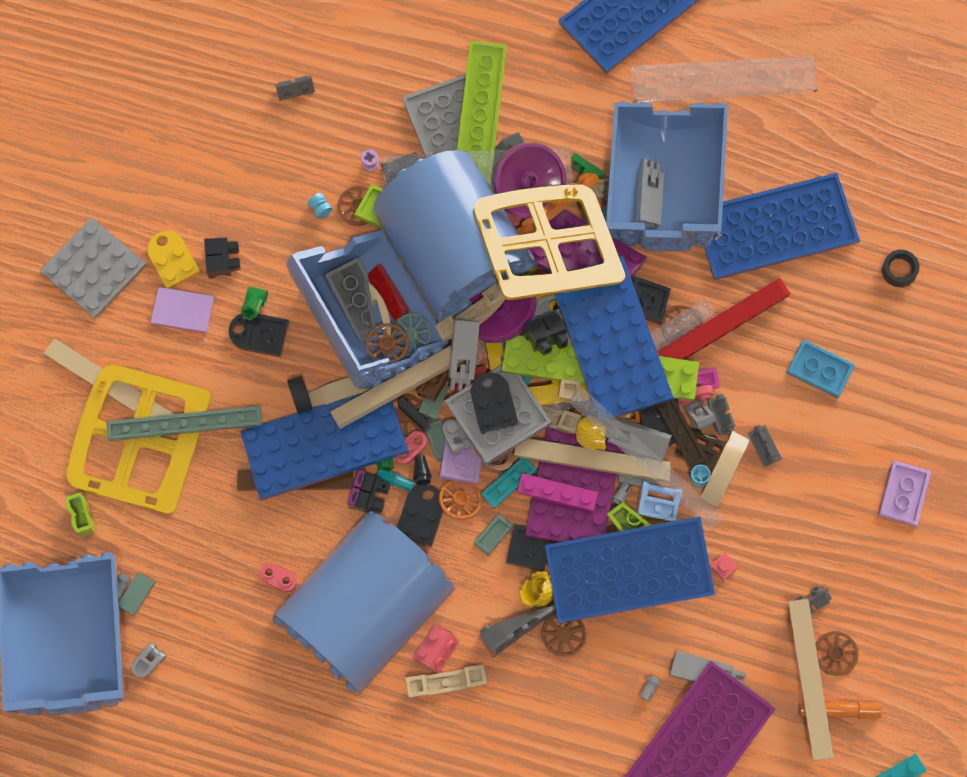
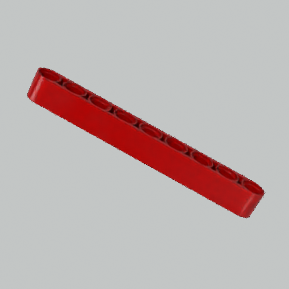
M779 278L657 351L658 356L685 360L786 299L791 293L782 279Z

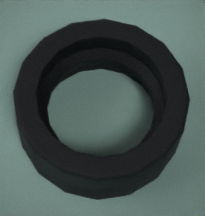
M895 250L887 255L882 265V274L888 284L903 288L915 281L919 273L920 264L913 253L907 250ZM903 259L907 261L912 267L911 274L907 278L895 277L890 272V264L893 260Z
M302 376L287 380L297 413L301 414L312 410L313 408Z

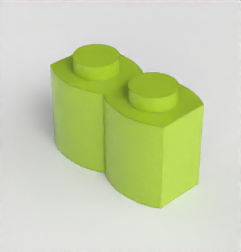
M80 492L67 496L66 506L72 515L71 522L74 530L81 538L95 534V523L90 516V507L87 500Z

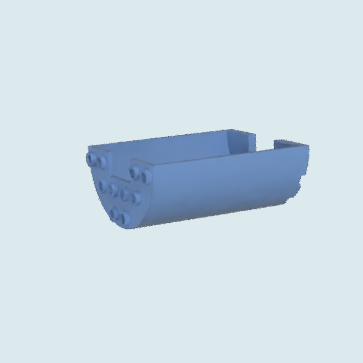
M623 101L615 103L606 220L611 237L621 238V243L634 246L639 244L643 246V249L653 251L691 250L692 246L703 248L711 245L712 240L717 241L720 238L728 105L698 102L690 104L691 112L685 110L677 112L660 110L659 112H654L653 104L648 102L630 103ZM642 158L647 159V163L649 160L654 161V163L659 162L660 172H664L661 225L657 228L647 227L645 223L634 222L637 176Z
M460 150L446 151L425 159L421 158L416 160L409 168L400 170L397 176L380 192L373 206L374 215L439 323L449 315L454 317L473 305L470 298L498 281L473 211L475 203L480 198L495 194L471 155ZM504 209L491 213L500 238L520 235ZM488 221L483 222L484 228L490 229ZM528 248L504 252L514 276H520L538 265ZM501 272L502 279L508 280L506 272Z
M382 230L353 237L345 248L326 253L323 246L294 253L290 256L287 262L288 272L356 388H374L442 351L447 345L448 340L443 341L435 326L437 325L436 320ZM358 257L367 274L378 264H382L408 305L410 311L407 314H419L428 321L432 333L430 344L425 346L417 341L418 348L414 351L411 343L408 352L413 354L411 356L405 355L399 362L387 365L389 361L394 360L393 355L390 353L388 358L383 359V353L381 352L376 356L380 360L375 362L367 353L366 340L361 343L358 341L322 276ZM378 305L372 306L376 326L383 324ZM388 312L389 318H390V323H391V324H396V322H394L393 318L391 317L390 313ZM408 317L403 320L407 327H409ZM413 317L414 327L418 323L420 318ZM423 322L418 329L422 331L428 328L425 322ZM382 327L377 329L378 336L384 335ZM429 333L421 334L420 338L427 342ZM397 334V339L402 337L403 335ZM374 336L370 337L369 343L380 342ZM405 341L399 346L405 348ZM369 347L372 354L380 349V347ZM394 349L395 354L399 357L402 353Z
M369 511L273 614L275 617L273 621L279 627L284 625L287 634L295 641L298 639L300 644L307 650L311 648L315 654L314 656L321 663L326 661L330 665L329 670L338 680L340 678L347 682L345 686L351 692L357 691L361 694L451 595L455 587L449 579L445 580V573L437 564H430L431 560L428 558V555L393 524L387 525L386 520L379 514Z
M102 553L99 557L83 555L81 559L67 562V565L63 566L48 564L46 568H40L34 562H25L23 566L7 564L0 568V659L3 712L18 714V711H20V713H25L26 715H41L42 711H45L46 714L63 715L101 710V705L113 707L118 705L119 702L124 701L116 556L113 553Z

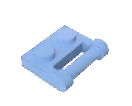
M643 480L640 488L637 514L669 522L676 521L681 488L663 487L649 484V481ZM648 491L672 496V501L647 496Z

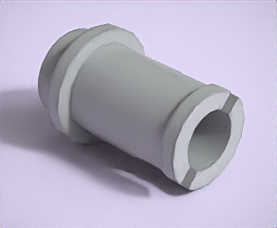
M622 482L615 496L612 497L611 504L615 507L622 502L625 504V500L632 487Z
M123 573L117 576L119 599L122 598L127 584L131 583L129 581L131 577Z
M649 675L645 679L646 684L639 697L651 702L657 686L660 687V679Z

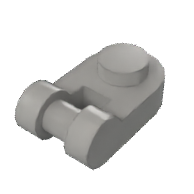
M447 420L443 424L442 435L451 454H457L462 449H470L471 444L456 420ZM459 438V440H460L459 443H455V442L453 441V440Z
M150 643L132 663L131 669L136 677H148L167 657L163 651L160 652L156 649L157 646ZM149 655L154 657L152 662L146 659Z

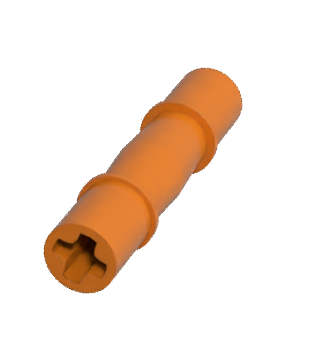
M800 701L799 715L806 718L804 702ZM880 702L825 703L827 717L881 719L882 708Z

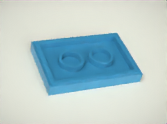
M803 339L786 374L838 399L856 364Z

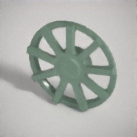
M409 313L397 319L398 321L395 325L399 326L401 324L405 329L409 346L412 343L414 351L418 348L417 341L425 346L430 344L432 336L431 327L423 316ZM408 317L409 327H407L406 324L403 322V320ZM413 317H418L420 320L414 327ZM425 322L428 329L420 331L418 329L419 326ZM397 331L393 339H397V334H403L400 331ZM429 333L427 342L420 338L421 334ZM405 340L396 343V345L399 346V345L402 344ZM409 352L406 353L407 356H411L413 354Z

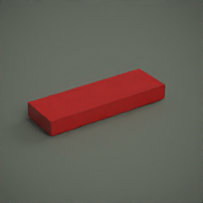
M378 264L368 274V279L382 297L394 322H397V319L406 315L410 309L383 265Z

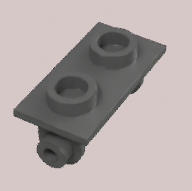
M307 75L295 78V82L287 80L276 84L279 101L315 92L312 77H307Z
M723 394L717 395L716 398H708L709 409L716 418L714 423L718 435H731V432L735 431L734 427L736 425L731 413L725 415V412L730 410L727 398Z
M758 425L754 427L753 431L748 432L764 467L782 460L765 425L762 427Z
M816 586L810 590L808 595L800 596L795 600L808 599L810 613L812 614L815 611L811 605L814 604L816 609H820L830 603L832 597L828 593V588Z

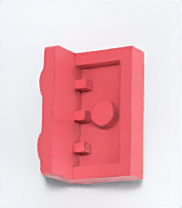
M434 625L412 658L438 674L444 668L451 654L456 650L459 641L451 633Z

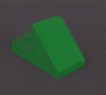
M574 153L570 158L571 168L577 173L581 172V175L593 173L597 174L599 179H605V172L583 157Z

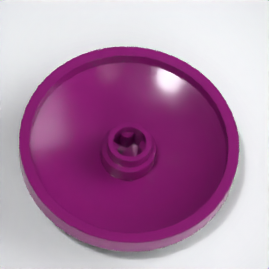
M522 143L510 148L498 161L493 176L495 195L531 188L566 185V172L561 159L552 149L538 143ZM550 202L542 203L543 207L550 204ZM523 205L505 209L514 216L525 219L532 218L527 206Z
M486 289L470 298L471 303L475 304L482 299V292ZM536 296L514 300L505 299L501 306L479 325L478 339L486 343H502L518 336L524 330V323L532 321L537 307Z

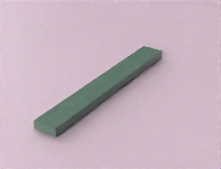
M253 406L107 421L108 441L262 426L261 407Z

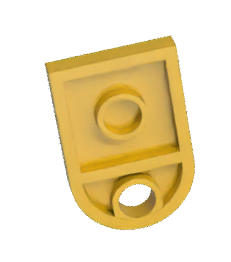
M162 231L155 234L149 241L148 255L167 289H172L201 273L186 244L177 233ZM166 238L168 242L164 246H159V239Z

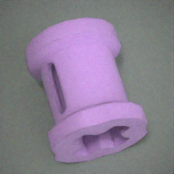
M365 150L362 153L363 169L368 172L375 171L379 166L377 153L374 150Z

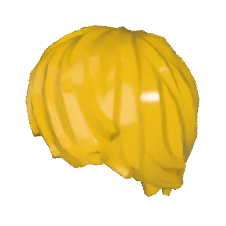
M586 416L579 421L576 427V439L581 446L589 450L606 449L605 425H601L603 421L598 422V419L594 416Z
M545 571L531 574V580L524 581V584L521 585L522 590L518 591L522 604H526L530 608L545 606L552 601L553 597L550 575H547Z

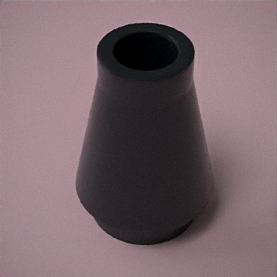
M418 455L414 457L413 480L417 485H427L431 482L432 475L426 457Z

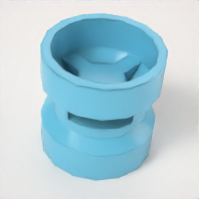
M323 193L315 194L307 202L310 209L314 210V215L317 219L326 217L333 209L330 203L325 201L326 198Z
M696 465L691 471L690 482L696 488L705 487L710 479V470L705 465Z

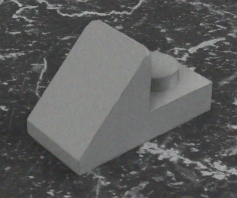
M699 399L683 406L695 430L696 428L700 430L709 428L716 421L713 412Z

